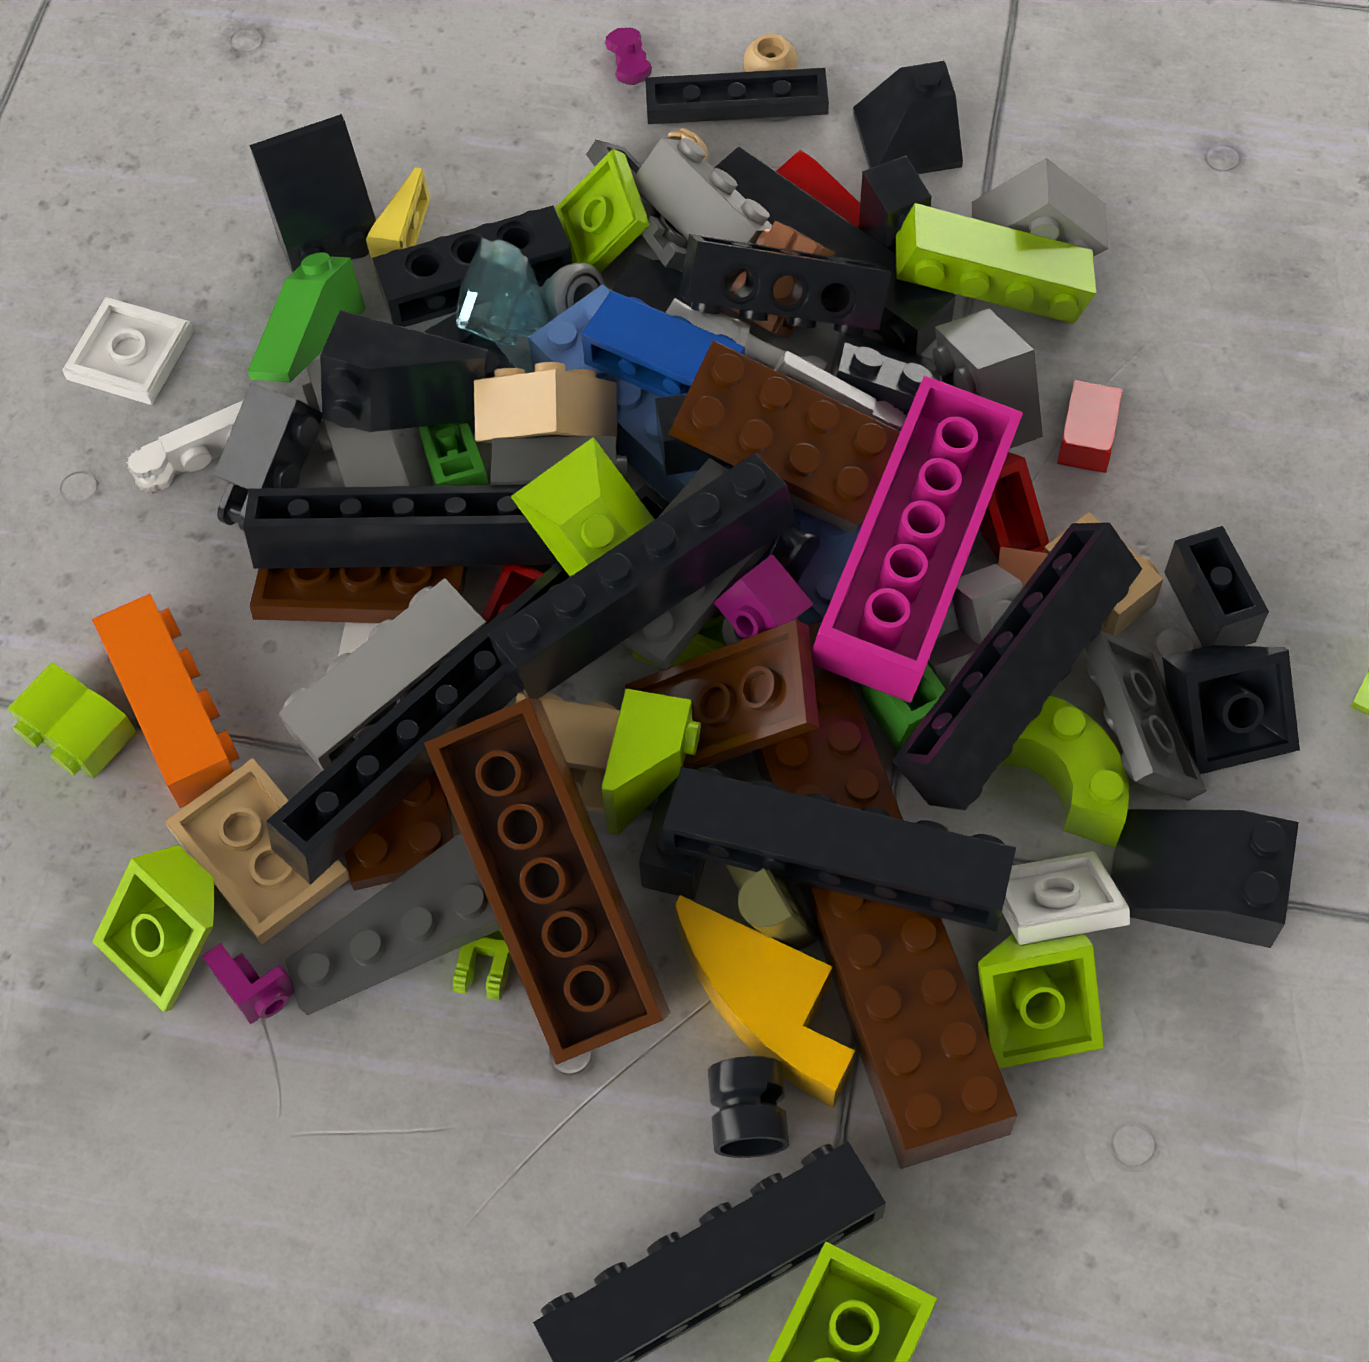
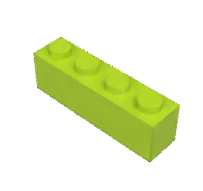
M914 203L900 231L896 234L897 279L1072 324L1077 321L1096 295L1093 251L1091 249Z

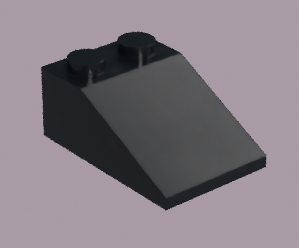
M342 114L249 145L277 239L292 273L301 265L305 257L315 253H327L330 257H349L351 260L363 258L370 254L366 238L376 222V218Z
M340 310L320 355L322 419L334 422L344 428H356L368 432L475 421L474 380L486 379L488 350Z
M839 333L830 370L831 375L874 397L876 402L886 401L892 404L894 408L903 411L904 415L909 413L923 376L925 375L940 381L941 376L931 358L863 335Z
M1128 809L1125 824L1115 847L1110 877L1129 906L1131 918L1271 948L1286 921L1299 822L1245 810Z

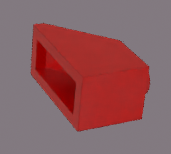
M1010 452L1006 456L979 527L980 532L997 559L1000 547L1043 553L1044 547L1050 543L1026 459Z

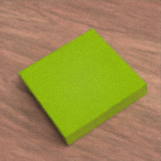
M612 149L555 207L571 246L573 263L593 265L600 273L650 225L626 155L615 149Z

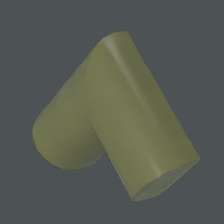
M725 865L739 889L738 906L740 913L755 929L796 950L806 948L818 941L817 937L819 935L786 879L776 877L769 869L766 870L765 868L754 872Z

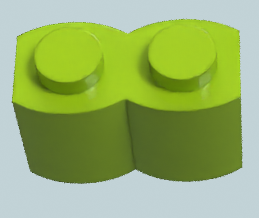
M52 662L7 708L17 721L12 729L24 741L36 749L41 743L51 748L53 752L50 754V757L73 776L81 770L94 779L137 733L128 717L121 710L96 692L88 689L79 680Z

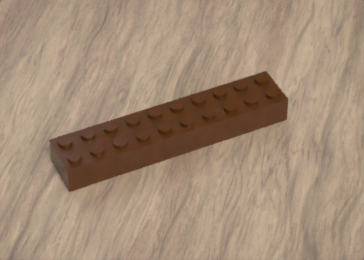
M822 621L808 625L811 652ZM813 665L820 728L752 751L762 780L779 786L785 792L801 796L811 793L822 794L832 798L839 805L859 810L863 807H875L887 811L893 818L903 820L850 680ZM799 883L815 930L819 935L818 939L827 964L832 966L833 981L900 1169L1010 1135L1017 1118V1113L942 918Z

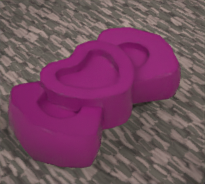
M631 27L617 28L606 36V48L616 53V79L628 85H636L645 81V77L651 75L652 66L647 60L646 52L643 50L640 31Z

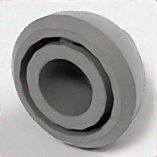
M573 263L560 268L552 277L545 281L542 288V297L553 318H556L599 286L605 285V282L599 270L593 265Z

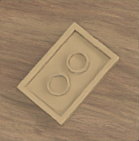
M252 758L164 822L186 852L215 878L214 887L258 942L263 945L350 878L347 869L337 860L310 885L271 849L266 821L289 800L257 761Z

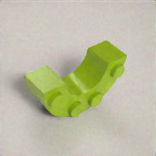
M1050 695L1043 704L1041 713L1029 723L1013 745L1011 754L998 767L1008 765L1027 768L1044 777L1059 794L1065 812L1063 831L1115 848L1125 824L1129 806V783L1127 773L1121 762V756L1111 738L1095 720L1069 702Z

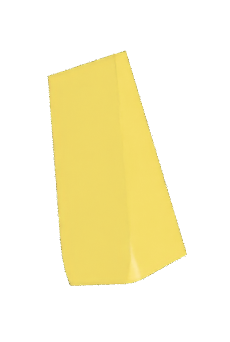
M414 168L370 229L366 242L371 260L373 257L387 254L390 251L416 245L430 201L426 178L422 168Z

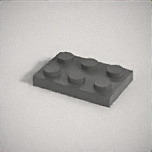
M1100 630L1099 634L1085 647L1089 658L1085 664L1089 676L1100 687L1106 703L1103 707L1104 717L1110 728L1117 733L1123 749L1121 762L1124 770L1136 783L1188 801L1205 793L1207 790L1153 653Z

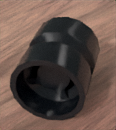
M745 1056L722 1060L711 1065L708 1069L710 1102L713 1106L720 1109L711 1117L715 1153L731 1158H752L776 1154L787 1149L790 1146L786 1110L777 1106L785 1098L782 1063L775 1058Z

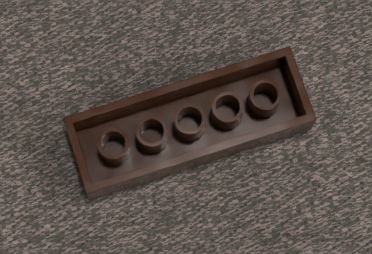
M526 698L425 742L429 757L555 1064L558 1065L663 1021L671 1012L541 700Z

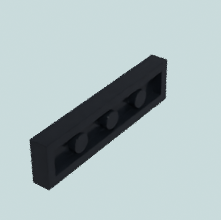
M825 68L645 77L648 124L827 115L829 110Z

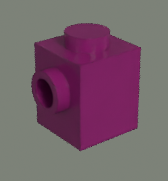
M772 554L739 579L714 604L733 625L735 631L743 639H746L790 621L798 620L797 617L811 607L813 602Z

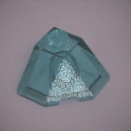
M482 238L460 286L455 326L499 345H515L518 337H529L549 323L552 317L528 258L521 255V251L508 242L496 240L493 243Z

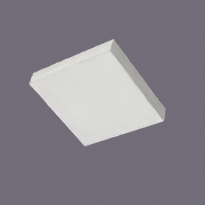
M105 297L62 371L66 380L153 405L194 332L192 324L188 320Z
M1091 851L1012 866L1002 913L1018 945L1130 925L1129 906L1096 852Z

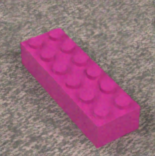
M923 376L817 633L812 649V662L814 666L909 703L912 702L1023 412L928 376Z

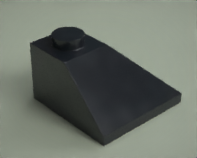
M945 60L899 68L853 107L854 119L869 169L903 156L908 158L917 174L962 167L963 156L956 94Z
M1211 645L1162 657L1166 688L1200 774L1300 750L1288 649L1285 647Z

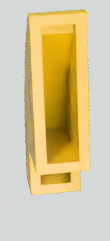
M680 895L675 903L676 923L680 938L693 970L714 1007L736 1035L757 1056L775 1058L780 1061L785 1079L833 1108L853 1069L855 1050L809 1029L831 986L832 966Z

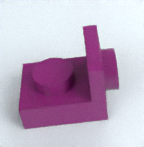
M222 943L202 956L214 976L250 1025L259 1018L266 1019L277 1014L286 1006L289 997L294 994L292 981L281 965L260 978L243 953L233 959Z

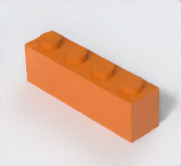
M149 593L95 617L92 621L166 785L179 808H182L234 772L231 762L240 759L227 730L217 734L211 721L220 717L208 689L196 691L192 679L201 676L188 647L178 651L173 642V639L182 636L169 607L159 611Z

